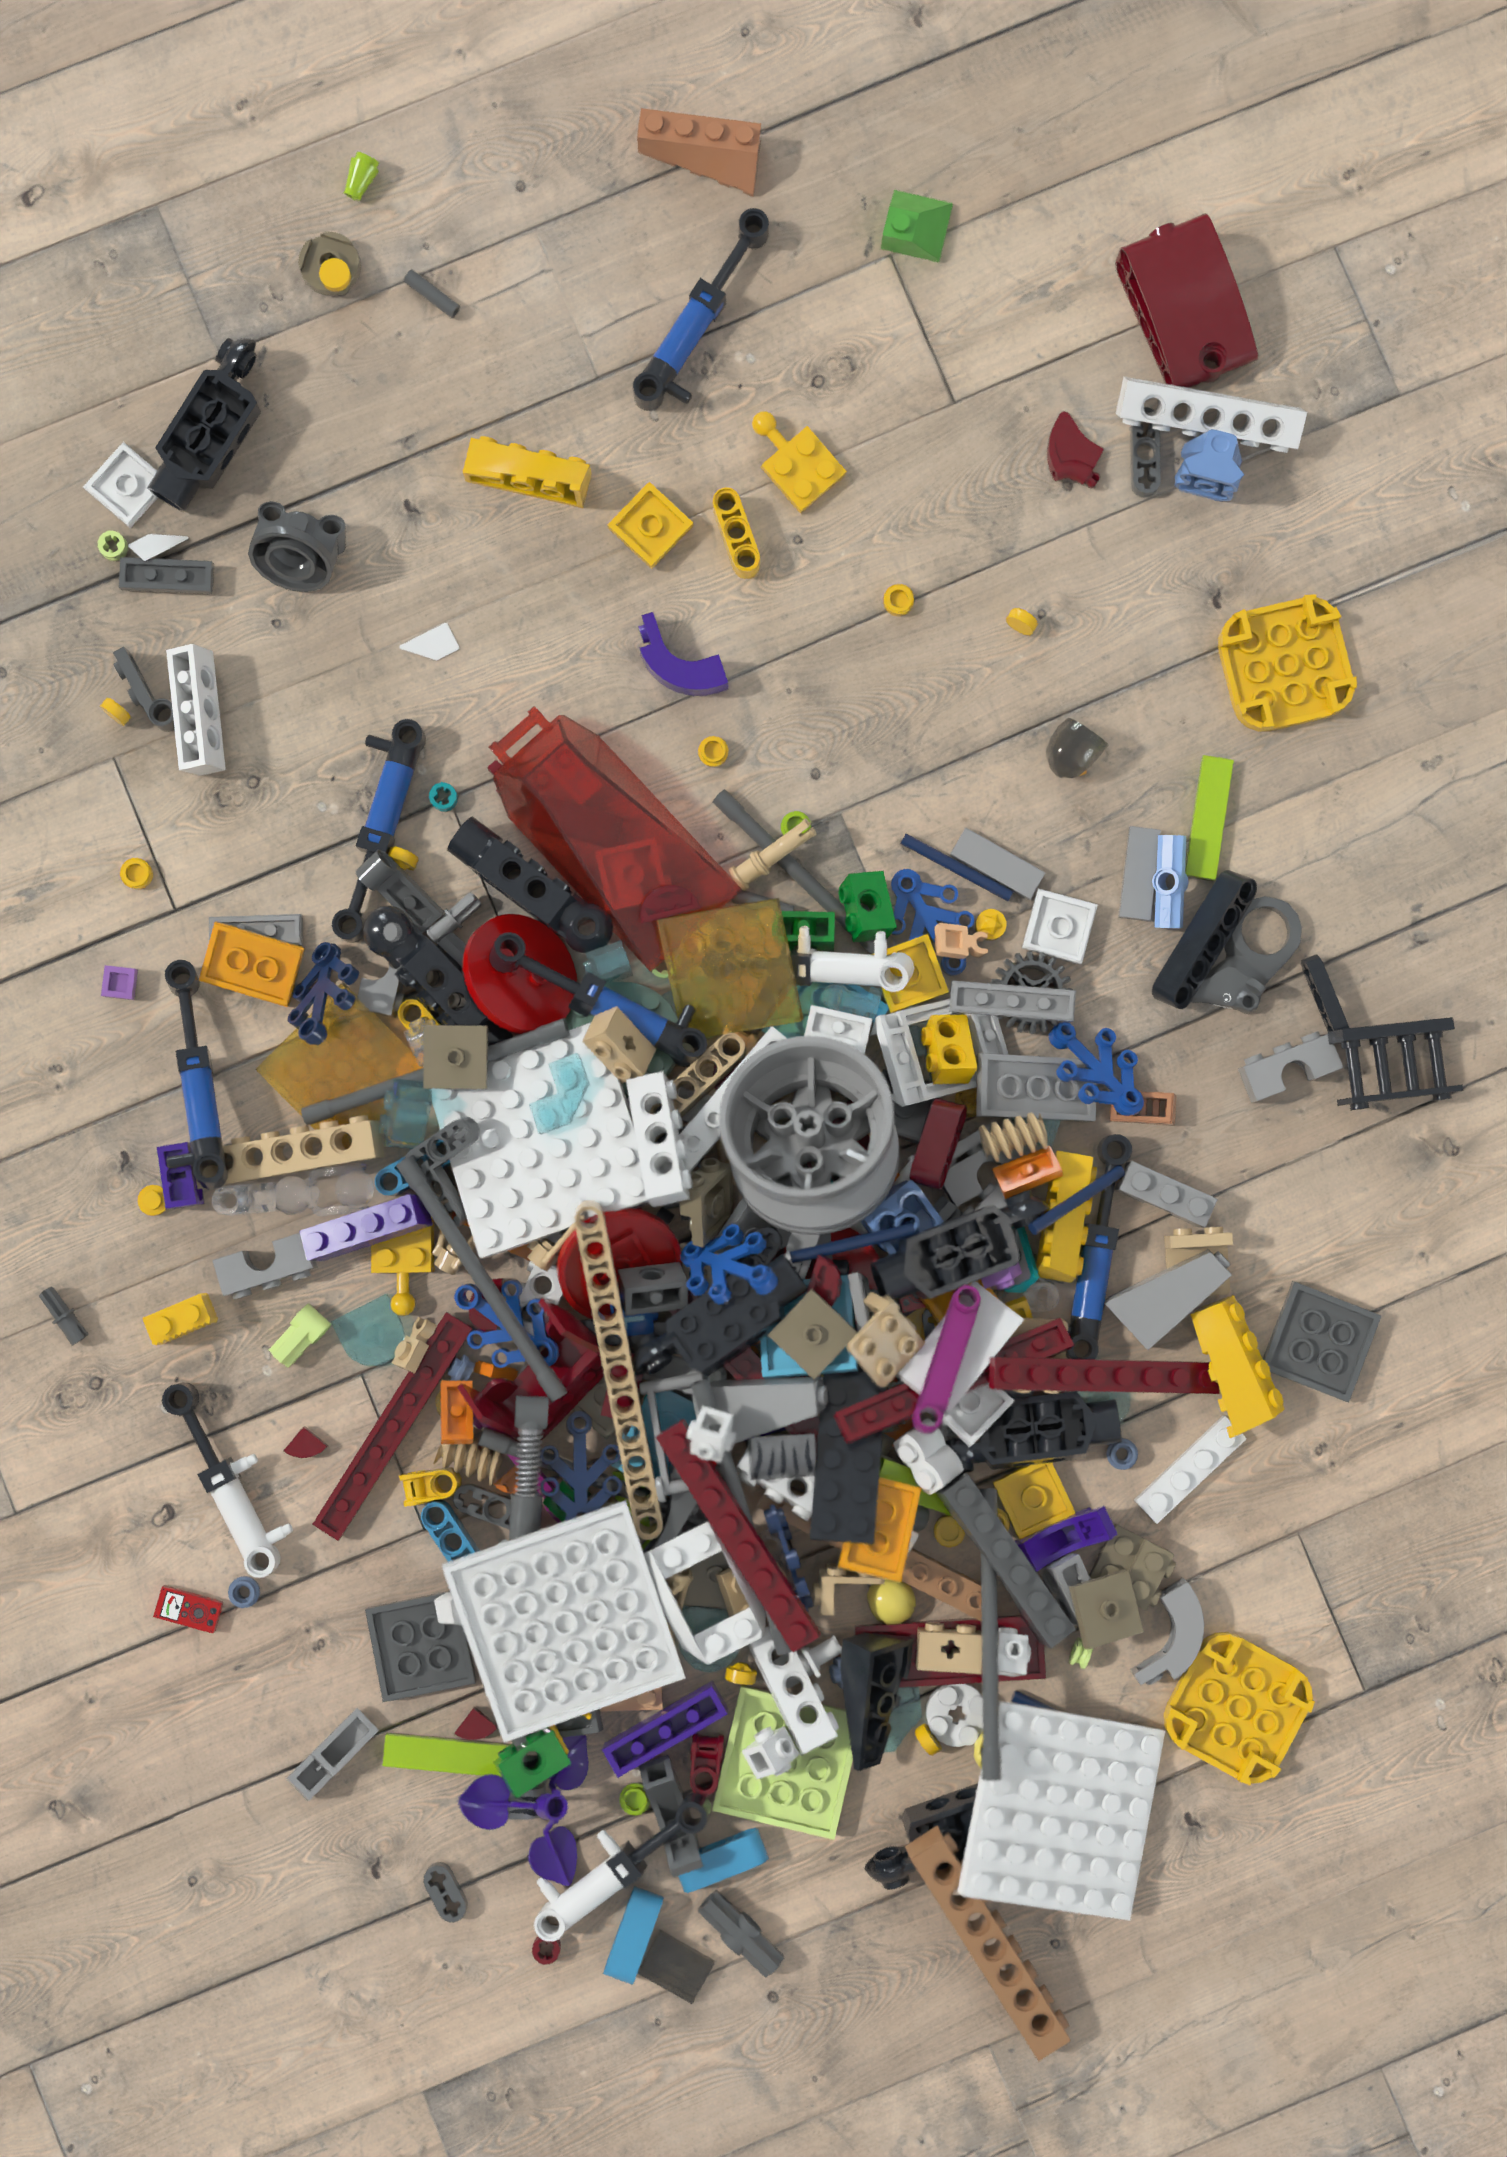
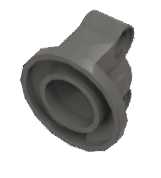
M276 501L265 502L258 508V524L248 550L251 564L262 577L276 586L299 592L320 590L330 582L338 556L346 549L345 521L337 515H326L318 520L304 512L293 511L286 513L281 503Z

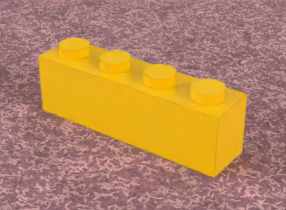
M481 436L480 439H470L462 472L466 482L584 508L592 475L590 465L586 464L585 460L578 457H569L568 460L559 458L555 453L547 450H539V453L528 451L525 446L517 443H510L509 446L497 444V440L486 436Z
M1063 1151L1055 1152L1054 1155L1062 1168L1063 1176L1048 1182L1045 1202L1050 1208L1045 1210L1044 1214L1095 1181L1097 1167L1092 1166L1093 1157ZM1090 1198L1041 1231L1036 1261L1040 1278L1071 1283L1076 1278V1275H1081L1084 1257H1079L1080 1246L1086 1244L1088 1227L1083 1226L1085 1215H1090L1093 1198Z
M1232 1295L1202 1306L1190 1314L1202 1353L1205 1355L1209 1354L1211 1359L1208 1372L1211 1381L1218 1383L1222 1394V1399L1218 1400L1221 1412L1227 1411L1232 1425L1226 1427L1229 1438L1259 1426L1284 1411L1283 1397L1273 1384L1269 1365L1260 1355L1256 1336L1249 1330L1244 1319V1309L1236 1301L1235 1296Z

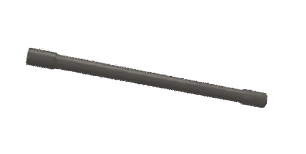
M725 789L712 801L763 850L776 841ZM790 854L777 862L827 912H835V920L847 930L845 926V907ZM875 940L859 942L870 954L875 953Z
M563 1018L540 1026L533 1031L489 1045L488 1062L537 1045H545L569 1037L570 1033L566 1020ZM423 1068L331 1100L327 1099L301 1108L303 1120L308 1126L332 1118L344 1111L423 1085Z
M409 1156L398 1163L396 1166L410 1188L416 1192L535 1373L537 1381L550 1401L554 1402L566 1394L567 1390L554 1370L548 1366L429 1185L427 1177L413 1156Z
M708 1378L690 1384L699 1412L702 1406L717 1410V1403ZM725 1450L721 1462H717L721 1476L754 1527L731 1452ZM765 1610L777 1655L792 1652Z
M484 1428L478 1445L514 1457L520 1454V1451H517L520 1448L517 1445L520 1441L490 1428ZM546 1451L543 1452V1457L546 1461L554 1460V1454ZM560 1457L574 1471V1462ZM539 1461L541 1467L554 1471L550 1466L544 1465ZM602 1473L591 1486L603 1489L602 1484L610 1475ZM610 1480L607 1482V1489L615 1492L618 1489V1485L615 1481ZM621 1480L622 1489L617 1495L629 1500L626 1483ZM637 1487L634 1491L640 1497H645L651 1492L641 1487ZM668 1497L666 1502H660L661 1511L663 1513H666L667 1506L669 1503ZM699 1509L694 1516L690 1514L686 1521L700 1526L708 1522V1519L703 1511Z
M979 1489L998 1516L997 1489ZM981 1553L982 1780L1000 1781L997 1574Z

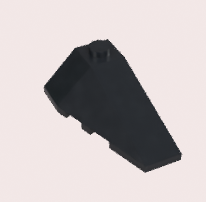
M861 1633L843 1639L840 1672L854 1770L858 1772L881 1763L892 1728L888 1723L891 1711L894 1706H899L901 1696L897 1695L902 1677L908 1678L911 1668L914 1638L909 1636Z

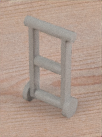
M698 1372L640 1383L641 1395H648L654 1437L662 1432L655 1393L691 1387L690 1384L704 1379L702 1373ZM692 1391L693 1402H694V1408H695V1414H696V1420H697V1417H698V1415H699V1410H698V1407H697V1404H696V1401H695V1397H694V1394H693V1391ZM655 1438L661 1473L660 1477H655L656 1492L659 1502H666V1495L686 1492L689 1489L682 1479L670 1481L665 1452Z

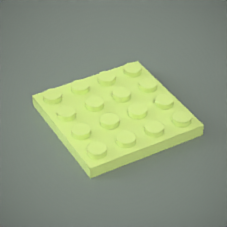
M741 1685L712 1811L835 1840L853 1761L846 1709L822 1704L825 1712L831 1711L839 1726V1729L835 1731L837 1737L802 1756L796 1757L790 1762L792 1767L785 1773L778 1776L772 1774L756 1779L742 1753L746 1747L756 1741L754 1735L767 1727H771L772 1731L786 1727L790 1736L791 1734L770 1691ZM804 1707L800 1710L799 1716L802 1722L806 1724L815 1722L816 1713L812 1708Z

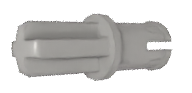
M468 893L450 910L445 909V914L425 932L438 944L450 932H453L458 927L460 929L463 927L461 924L481 907L480 900L473 893Z

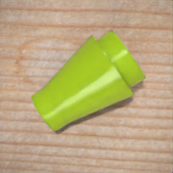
M357 151L355 158L351 157L346 188L343 194L356 201H360L379 172L377 169L379 162L369 155Z

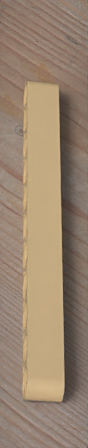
M586 1200L581 1202L575 1211L578 1242L633 1524L640 1538L652 1540L657 1538L662 1531V1511L656 1492L655 1475L636 1377L633 1370V1361L602 1206L596 1201ZM586 1210H592L597 1213L598 1220L592 1224L584 1223L580 1218L581 1214ZM598 1241L604 1246V1250L600 1254L593 1255L587 1251V1245L590 1242ZM604 1272L610 1277V1281L605 1285H598L592 1278L596 1273ZM610 1303L615 1306L616 1311L610 1316H605L598 1309L602 1304ZM610 1334H617L621 1337L622 1341L617 1346H610L604 1339ZM615 1365H623L628 1369L627 1373L623 1376H615L610 1370ZM622 1395H628L634 1401L630 1406L623 1407L616 1400ZM627 1426H635L639 1429V1433L633 1437L626 1436L622 1431ZM633 1456H640L645 1460V1463L642 1466L634 1467L628 1461ZM640 1486H646L651 1490L645 1497H640L634 1493L635 1489ZM646 1516H651L657 1521L652 1526H644L640 1523V1520Z

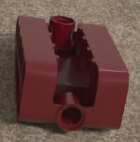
M1202 214L1178 225H1174V223L1164 224L1153 230L1148 237L1120 248L1115 262L1117 274L1165 384L1191 388L1202 382L1212 383L1220 375L1258 360L1255 339L1238 285L1208 214ZM1211 360L1215 362L1217 368L1209 369L1204 364V361Z

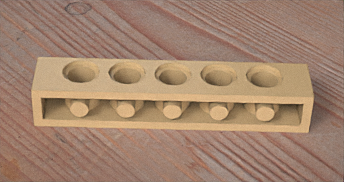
M368 1115L349 1118L350 1124L339 1125L338 1121L319 1123L320 1129L309 1131V1126L291 1128V1134L280 1136L279 1131L260 1134L261 1140L250 1141V1136L231 1139L232 1145L223 1146L224 1157L226 1158L230 1154L234 1160L233 1167L230 1170L227 1169L228 1178L224 1185L383 1158L385 1156L379 1120H368ZM346 1133H349L352 1138V1144L348 1149H345L342 1144V1138ZM317 1138L322 1142V1150L318 1155L313 1151L312 1147L314 1140ZM286 1144H290L293 1150L290 1159H286L283 1154ZM257 1149H260L263 1153V1160L259 1165L254 1160V1153ZM215 1165L207 1166L203 1171V1176L206 1178L215 1176L218 1172V1167ZM197 1181V1188L202 1189L203 1187Z

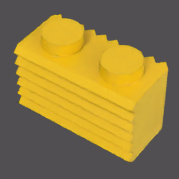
M200 1293L143 1317V1322L151 1342L156 1346L171 1342V1340H175L183 1335H188V1333L199 1330L206 1325H211V1323H216L218 1320L207 1293Z

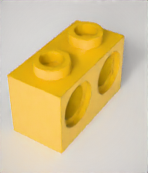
M931 1015L926 1026L921 1030L922 1045H926L928 1054L926 1057V1068L928 1072H931L933 1084H969L977 1070V1064L967 1015Z

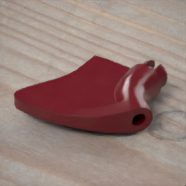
M1066 411L1061 412L1048 439L1047 461L1049 470L1055 481L1071 479L1082 486L1085 484L1092 489L1101 478L1100 474L1094 472L1093 469L1099 461L1104 448L1086 438Z

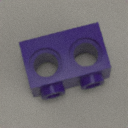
M190 1142L156 1147L165 1209L205 1204L203 1189L197 1188L193 1165L173 1169L167 1167V1157L192 1153Z

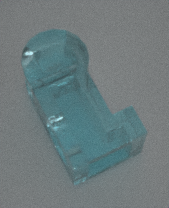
M833 983L826 987L823 992V1004L827 1009L871 1018L872 1022H874L883 990L870 987L869 995L849 991L842 984Z

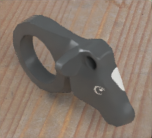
M1266 896L1253 899L1224 947L1226 958L1209 971L1192 999V1003L1213 1004L1227 1009L1238 1010L1245 1014H1250L1257 1010L1261 995L1266 989L1265 985L1291 958L1301 942L1302 926L1300 919L1289 903ZM1260 908L1271 909L1278 913L1285 921L1287 928L1286 941L1283 947L1276 953L1269 955L1258 954L1251 950L1244 942L1242 924L1247 914L1252 910Z

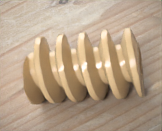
M1028 1113L1026 1123L1021 1116H1016L1014 1126L1009 1119L1003 1120L1002 1129L996 1122L991 1123L990 1133L984 1125L979 1126V1135L985 1157L987 1159L988 1155H991L995 1162H999L1000 1152L1002 1151L1010 1159L1012 1149L1014 1148L1020 1156L1023 1155L1025 1145L1029 1147L1032 1153L1036 1150L1037 1142L1041 1144L1044 1150L1048 1148L1047 1133L1040 1113L1038 1119L1033 1113Z
M475 1437L473 1444H440L434 1460L435 1464L442 1457L443 1468H448L454 1462V1471L456 1473H459L466 1466V1476L469 1478L477 1471V1480L479 1482H482L489 1475V1485L493 1486L502 1465L503 1457L497 1451L491 1453L489 1448L483 1446L481 1449L478 1448V1438Z

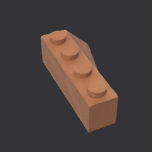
M641 108L637 133L638 153L674 167L678 165L690 170L692 174L700 177L704 175L717 180L718 184L729 188L730 186L743 190L744 194L754 197L761 144V123Z

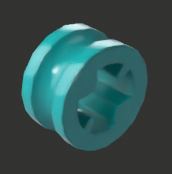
M440 782L431 788L429 799L435 809L447 812L456 806L458 795L452 785ZM443 789L445 793L449 790L452 794L448 797L449 803L443 805L442 801L439 804L436 803V799L439 798L438 792Z

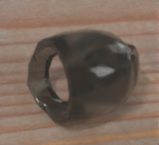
M1067 718L1051 736L1046 748V758L1050 769L1057 777L1076 778L1086 774L1087 769L1106 750L1108 743L1086 726L1074 719Z

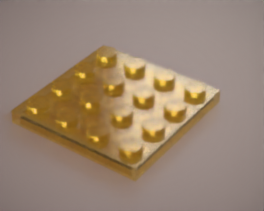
M779 898L657 920L677 1018H679L685 1005H692L696 1009L688 1028L698 1029L705 1037H711L726 1033L796 1023L804 1019Z
M341 983L338 987L352 993L355 996V1002L350 1009L343 1011L334 1004V999L331 996L327 997L323 1017L327 1037L320 1045H309L298 1036L300 1028L298 1026L255 1069L301 1116V1108L327 1099L331 1100L423 1068V1063L357 998V995L345 983ZM412 1089L344 1111L332 1118L311 1124L310 1126L317 1130L320 1129L319 1123L338 1121L339 1125L350 1124L349 1118L368 1115V1120H379L380 1122ZM349 1133L344 1134L342 1138V1144L345 1149L350 1148L352 1144V1138Z

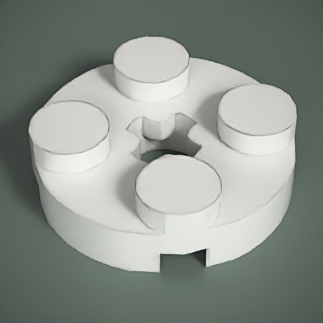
M970 1684L944 1685L936 1689L929 1697L926 1705V1718L930 1731L939 1741L949 1746L961 1747L974 1744L983 1732V1704L980 1692ZM957 1706H961L962 1712L966 1716L964 1719H959L958 1722H953V1717L949 1715L950 1709L955 1710Z

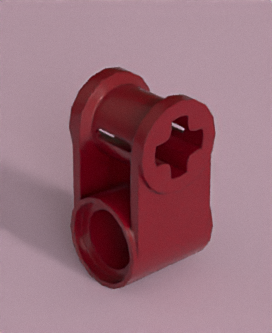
M698 1732L693 1734L690 1760H692L690 1786L695 1793L709 1796L717 1789L723 1754V1734H719L718 1737L700 1736ZM701 1772H707L713 1777V1782L707 1787H702L697 1784L695 1777Z

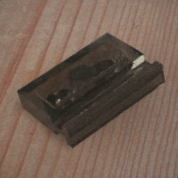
M659 1930L639 1967L638 1974L693 2004L695 1997L713 1968L715 1960L668 1933Z

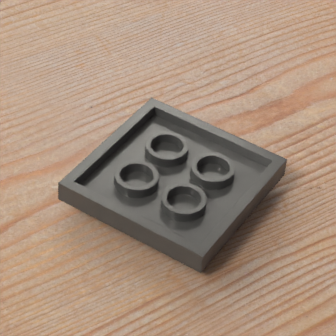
M1292 1281L1263 1360L1269 1365L1271 1373L1349 1403L1381 1315Z
M451 1591L367 1607L365 1609L383 1702L476 1683L470 1645L463 1625L438 1623L434 1601L442 1594Z

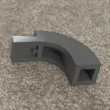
M669 1755L639 1765L644 1790L652 1805L660 1831L676 1819L677 1810L685 1798ZM688 1808V1809H687V1813H688V1815L691 1817V1814H690V1811H689V1808ZM682 1830L664 1844L673 1877L703 1867L696 1833L689 1834Z

